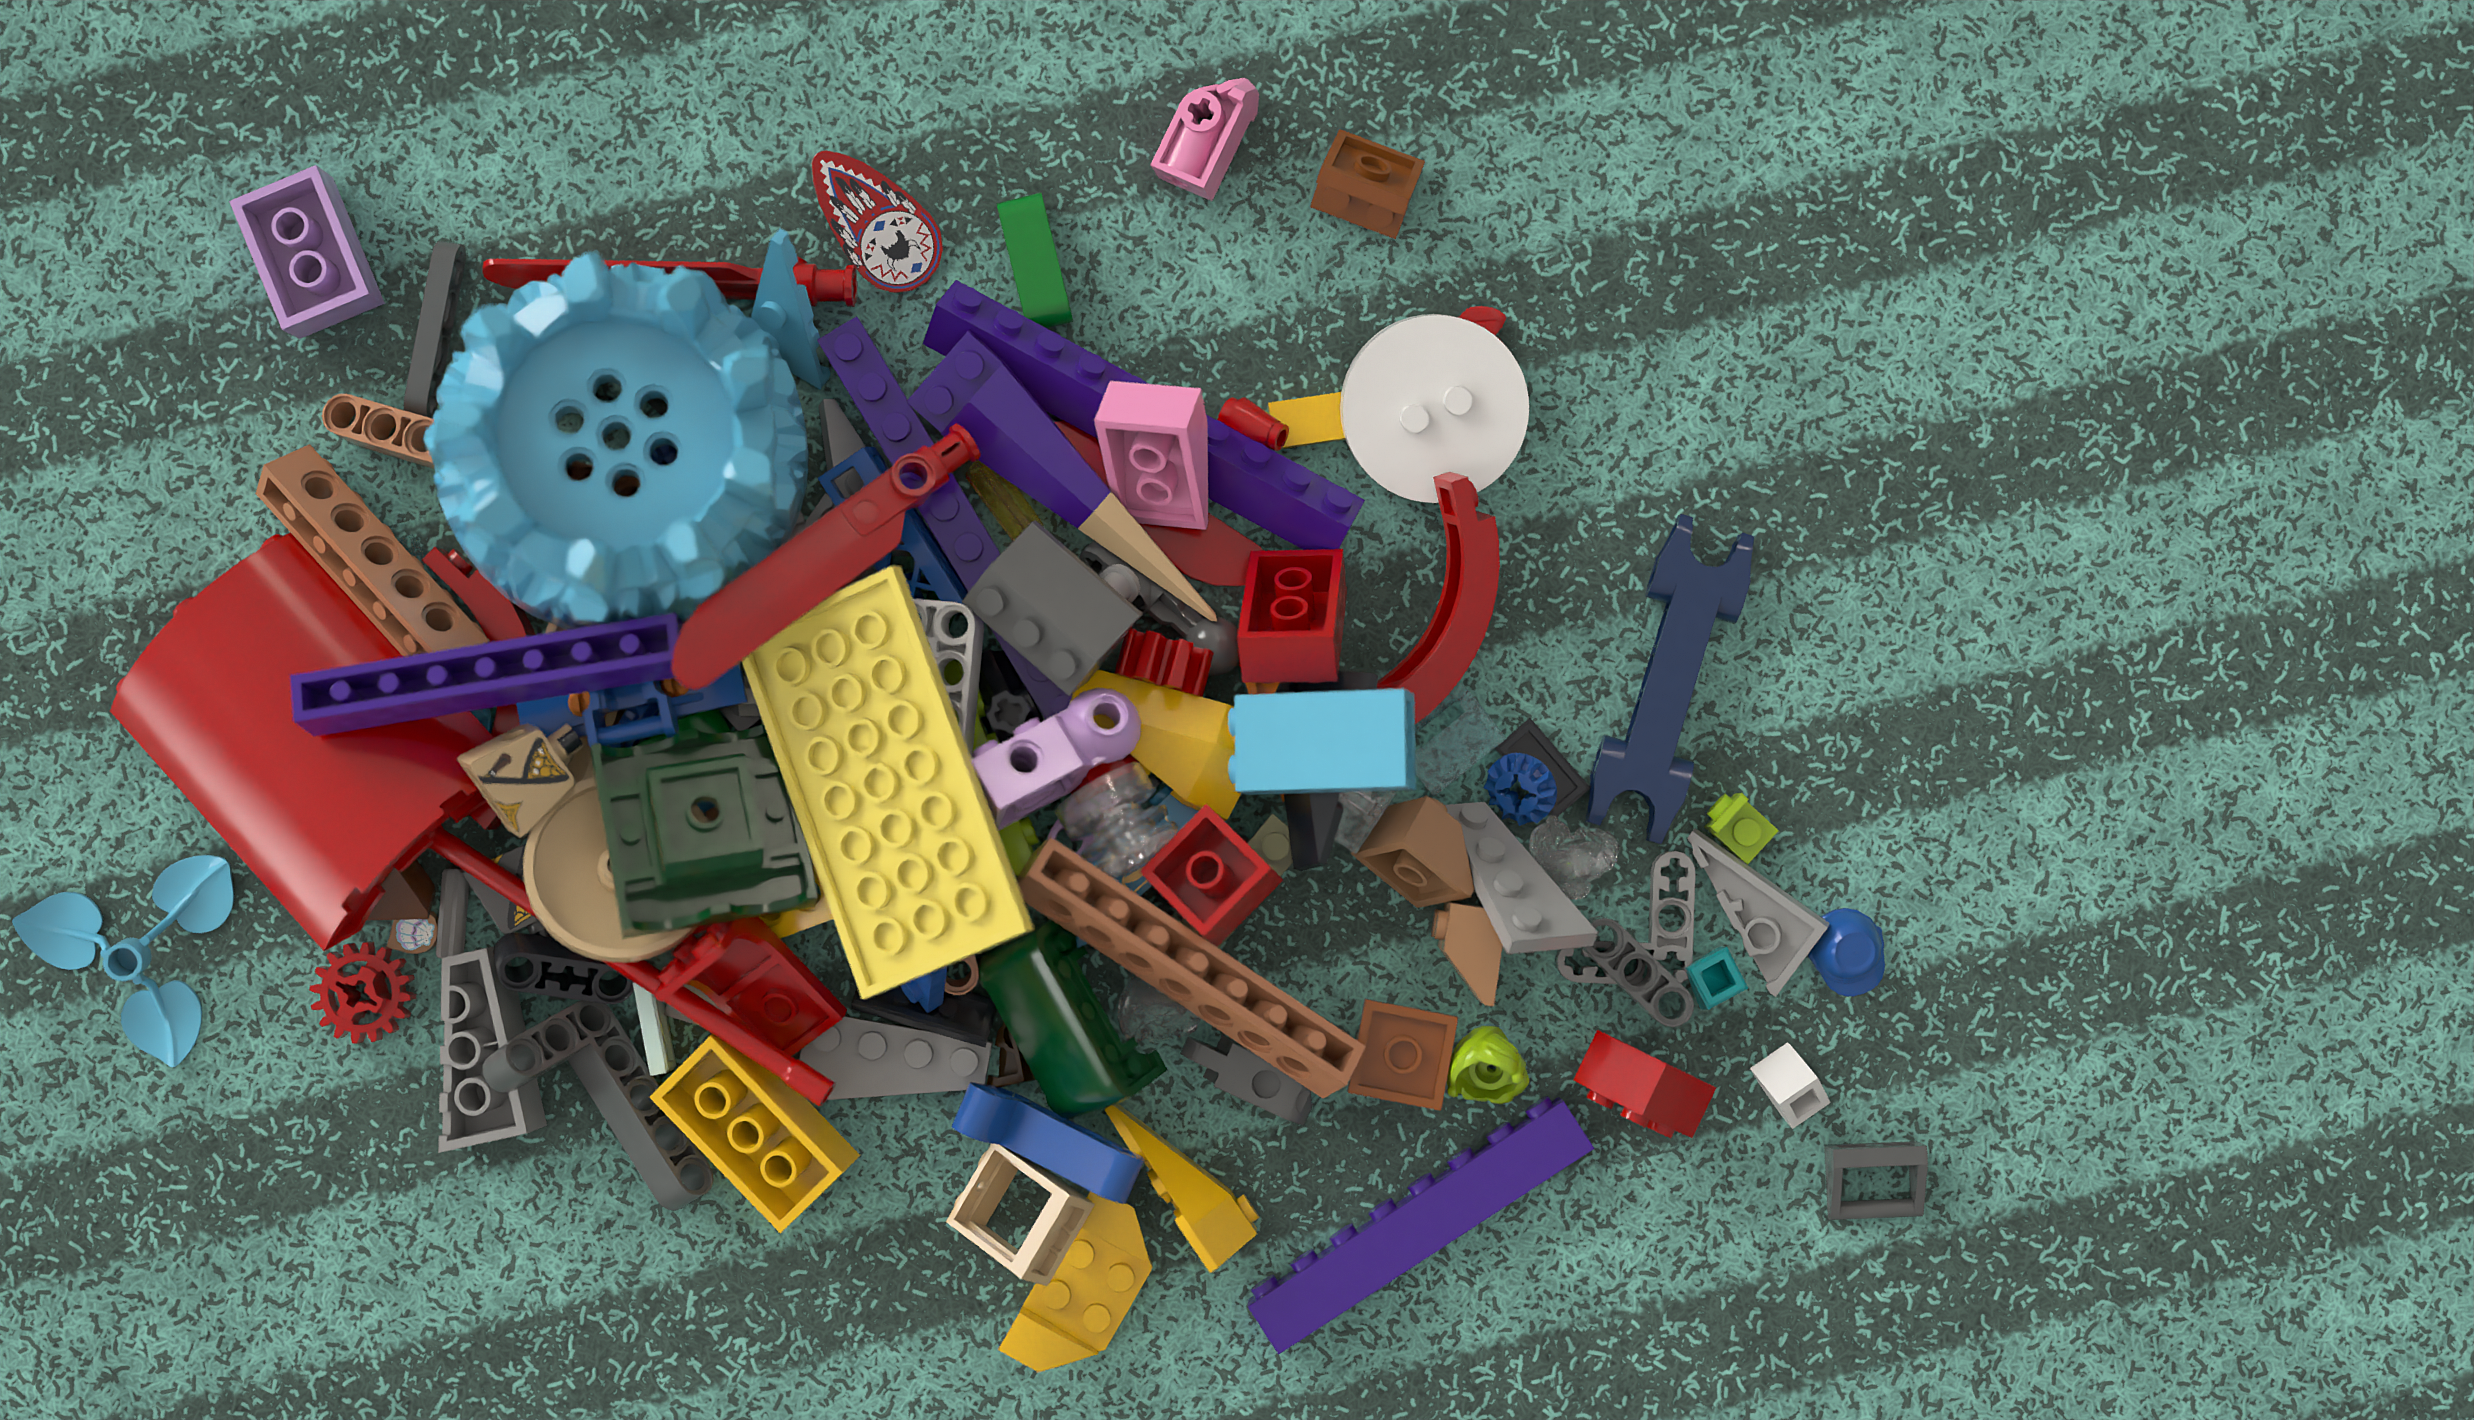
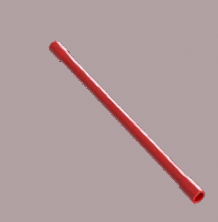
M439 825L428 835L433 841L428 847L429 849H432L537 918L531 907L523 880L446 831L442 825ZM645 960L633 962L602 961L651 994L655 992L661 982L657 977L660 970ZM680 987L663 1000V1002L781 1078L788 1087L817 1106L821 1107L832 1093L836 1085L834 1081L805 1062L794 1059L686 987Z

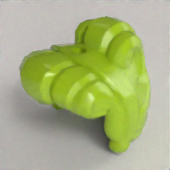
M1480 1026L1471 1030L1463 1037L1451 1055L1447 1076V1093L1450 1097H1457L1461 1093L1465 1100L1490 1101L1492 1104L1511 1102L1515 1096L1521 1094L1529 1085V1076L1525 1068L1526 1062L1518 1053L1517 1048L1509 1042L1502 1029L1496 1026ZM1494 1065L1496 1069H1490L1488 1066Z

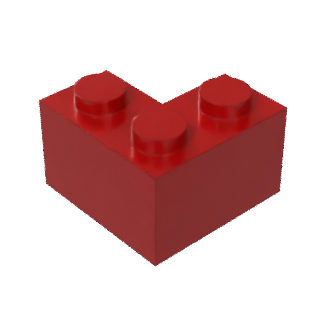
M1599 1030L1596 1031L1573 1081L1590 1089L1586 1096L1588 1099L1611 1110L1616 1102L1624 1107L1620 1114L1621 1116L1668 1138H1672L1675 1131L1693 1138L1716 1090V1087Z

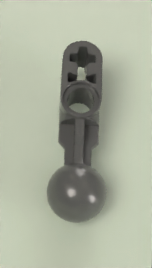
M1095 540L1080 553L1079 558L1098 575L1113 564H1121L1131 569L1140 583V593L1131 604L1143 613L1142 615L1148 613L1160 625H1170L1186 641L1194 643V647L1213 651L1214 655L1209 676L1226 674L1237 666L1240 661L1237 642L1238 628L1232 622L1222 617H1216L1217 621L1202 618L1189 605Z

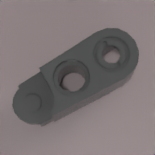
M1221 1035L1216 1047L1193 1037H1187L1180 1054L1207 1067L1203 1077L1213 1082L1214 1087L1286 1120L1305 1125L1314 1105L1311 1099V1090L1235 1040Z

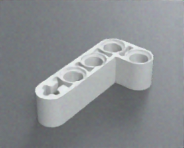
M913 599L915 607L921 615V623L952 707L959 714V727L972 759L984 634L983 620L967 606L956 602ZM962 612L968 619V629L963 636L954 638L949 632L948 624L953 615ZM957 659L964 668V675L958 684L951 686L944 678V670L949 662Z

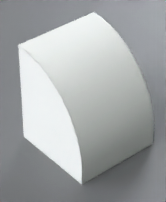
M1788 1042L1750 1068L1764 1092L1792 1129L1831 1103L1818 1077Z

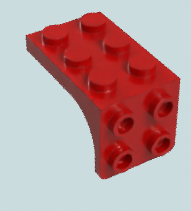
M759 916L706 925L704 928L706 932L698 938L693 934L689 935L672 951V955L675 958L657 975L661 982L653 993V996L661 1002L684 984L695 987L707 995L724 1013L790 1056H793L841 1021L847 1011L841 1002Z

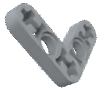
M1667 851L1658 855L1652 863L1648 942L1638 943L1645 949H1651L1650 954L1656 960L1666 959L1667 952L1673 951L1674 959L1682 961V968L1676 969L1673 972V977L1681 984L1688 978L1685 968L1693 963L1695 867L1690 857L1678 851ZM1671 858H1676L1677 866L1685 868V876L1677 877L1675 890V892L1685 891V900L1674 897L1659 899L1660 889L1669 892V877L1661 876V867L1669 866ZM1673 904L1682 910L1684 921L1678 930L1669 932L1661 927L1658 917L1662 908ZM1595 940L1592 947L1595 950L1598 947L1605 948L1606 950L1613 941ZM1574 948L1559 949L1555 958L1556 968L1560 975L1567 980L1577 983L1617 984L1605 972L1604 976H1595L1598 970L1597 966H1582L1580 974H1573V968L1565 965L1564 960L1565 956H1573ZM1581 948V954L1589 957ZM1637 958L1634 971L1625 976L1628 983L1636 984L1644 979L1642 975L1646 964L1642 959Z

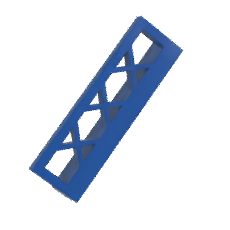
M875 447L861 448L818 477V480L836 507L848 498L843 496L834 480L854 467L864 482L863 487H865L889 469ZM910 508L904 515L901 540L904 544L899 543L895 549L910 552L915 560L912 580L905 578L907 585L911 586L910 593L912 599L917 598L918 588L935 591L941 601L956 602L964 605L961 601L968 594V590L916 509ZM892 552L874 564L878 572L889 568ZM921 572L929 583L920 582Z

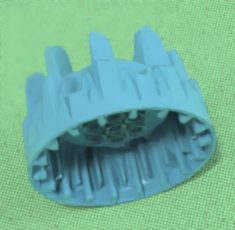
M597 251L589 252L580 258L573 259L565 269L563 277L553 274L547 278V282L530 281L527 285L514 291L508 305L503 303L497 306L486 305L478 309L462 326L463 331L461 334L466 350L464 353L455 351L452 355L453 364L449 365L442 384L437 389V402L441 409L435 412L434 422L425 431L424 442L435 466L433 477L438 491L437 495L447 522L456 539L481 575L511 602L531 615L567 630L669 613H676L685 624L694 611L708 598L788 542L801 511L807 487L809 459L806 425L797 388L787 362L782 360L777 348L773 349L769 337L763 332L753 318L744 316L738 307L728 305L715 282L703 272L686 270L684 267L679 266L673 274L667 275L664 268L658 269L641 266L635 262H632L626 268L623 265H615L608 270ZM607 382L616 383L622 388L620 397L610 403L601 402L595 397L598 387ZM653 398L663 399L669 405L665 415L657 419L648 418L642 413L643 405L646 401ZM569 413H576L584 418L582 428L573 434H566L558 429L560 419ZM623 429L631 434L630 443L621 450L608 448L605 445V438L612 430ZM661 445H670L678 451L675 462L667 466H659L653 463L651 455L654 449ZM577 460H586L593 464L592 475L584 481H573L567 476L569 466ZM624 476H633L641 482V486L634 496L621 497L614 492L616 481Z

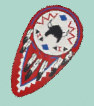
M828 150L816 153L812 158L811 167L818 203L845 255L855 265L860 275L876 288L893 293L912 291L926 283L939 267L943 252L941 231L933 217L911 195L866 163L848 155Z

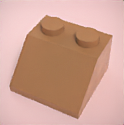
M1428 796L1375 809L1351 852V855L1416 908L1470 898L1475 890L1461 823L1447 813L1448 810L1443 803Z
M1451 901L1445 902L1443 910L1435 909L1431 937L1439 939L1438 948L1475 998L1484 1005L1494 1006L1503 944L1483 906Z

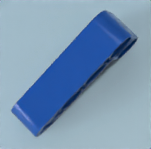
M969 1083L952 1123L953 1129L982 1142L1000 1144L1103 1198L1126 1204L1144 1162L1143 1157L1069 1119L1062 1118L1057 1113L1024 1096L1015 1093L1014 1097H1012L1014 1092L1002 1087L997 1088L993 1085Z

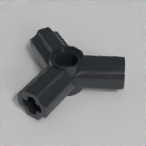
M990 649L983 652L981 655L978 688L986 703V706L983 707L986 716L998 739L1003 743L1015 737L1013 734L1014 730L1022 724L1038 718L1041 723L1043 718L1027 688L1022 686L1004 650L993 651Z

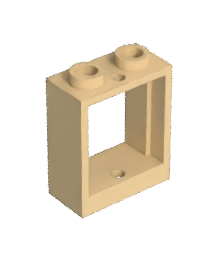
M991 1143L988 1150L981 1156L978 1167L966 1188L957 1197L954 1208L946 1222L1019 1278L1048 1286L1095 1204L1043 1166L1000 1144ZM1018 1169L1052 1193L1020 1250L986 1226Z

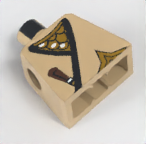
M527 723L462 754L456 759L507 830L519 837H523L574 786L576 781L563 761L584 747L576 732L568 724H565L546 738L539 728Z

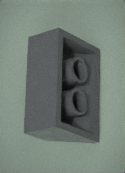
M1036 520L986 569L961 601L1069 696L1091 679L1143 614Z

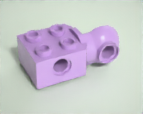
M1094 688L1079 694L1070 702L1067 709L1040 723L1038 718L1022 724L1014 730L1013 734L1015 737L1000 745L996 740H992L977 748L971 754L973 759L970 761L977 773L997 830L999 831L1070 793L1081 784L1089 769L1101 763H1110L1123 759L1134 750L1141 734V720L1135 705L1125 695L1113 689ZM1098 714L1109 716L1114 721L1115 728L1107 730L1098 727L1093 720V716Z

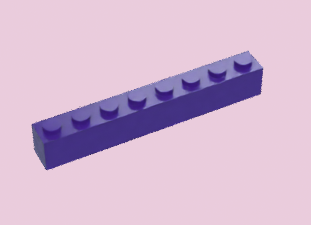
M669 613L290 675L293 719L297 725L311 735L319 736L675 678L671 671L673 649L684 623L676 613Z
M1549 1096L1541 1098L1525 1110L1528 1117L1512 1127L1508 1121L1486 1135L1489 1143L1475 1152L1470 1147H1467L1447 1160L1450 1168L1434 1178L1431 1172L1421 1176L1407 1187L1410 1194L1397 1203L1392 1198L1381 1202L1368 1212L1371 1220L1357 1229L1352 1223L1341 1228L1329 1238L1332 1245L1318 1254L1313 1249L1308 1250L1290 1263L1293 1270L1277 1280L1273 1274L1252 1287L1251 1292L1254 1296L1248 1299V1308L1278 1355L1595 1149L1565 1102L1560 1097L1553 1101L1550 1100Z

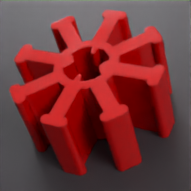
M1131 628L1124 637L1114 674L1203 697L1214 652L1206 648L1194 647V643L1183 639L1170 640L1157 632L1146 631V633Z

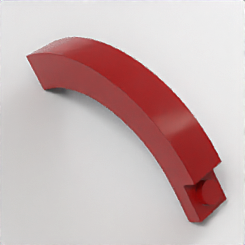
M1453 472L1433 477L1444 524L1447 551L1445 579L1436 611L1428 628L1407 657L1377 682L1376 690L1405 689L1414 694L1415 724L1429 715L1449 695L1472 663L1485 637L1498 590L1500 556L1495 516L1475 510L1479 504L1475 486L1469 481L1467 476Z
M434 546L422 559L469 607L478 620L489 643L535 635L524 609L505 598L481 575L478 569L471 575L469 572L474 568L473 564L458 550L453 548L448 552ZM516 704L496 707L494 724L491 735L494 738L520 726ZM488 802L469 814L484 830H496L502 823Z

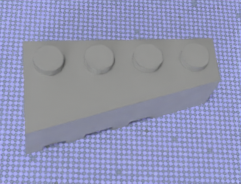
M494 946L442 958L441 1020L444 1021V1045L440 1046V1064H444L443 1092L439 1093V1112L443 1113L442 1135H439L438 1153L522 1135L547 1126L537 1078L512 1092L503 1093L491 1088L483 1075L485 1060L513 1037L526 1031L518 991L505 988L499 981L493 956ZM511 960L507 963V965L512 966Z

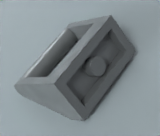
M1918 1141L1824 1145L1827 1215L1829 1220L1923 1216L1928 1170L1927 1145ZM1909 1165L1910 1198L1841 1201L1843 1168Z

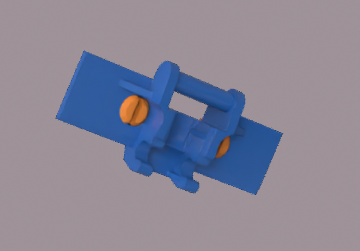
M739 662L712 683L698 690L685 688L676 678H669L516 703L520 725L527 723L539 728L547 738L562 726L568 724L579 738L587 736L591 749L592 744L601 743L603 746L660 734H666L669 738L679 731L677 719L682 716L748 703L741 662ZM658 702L659 716L606 726L604 717L609 712Z

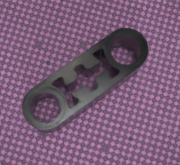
M517 932L509 933L501 937L493 949L499 981L505 988L512 991L603 1004L621 1003L628 999L634 991V982L621 973L610 980L601 979V976L606 972L616 970L601 960L574 952L552 937ZM516 957L528 959L520 966L513 967L507 965L511 959Z

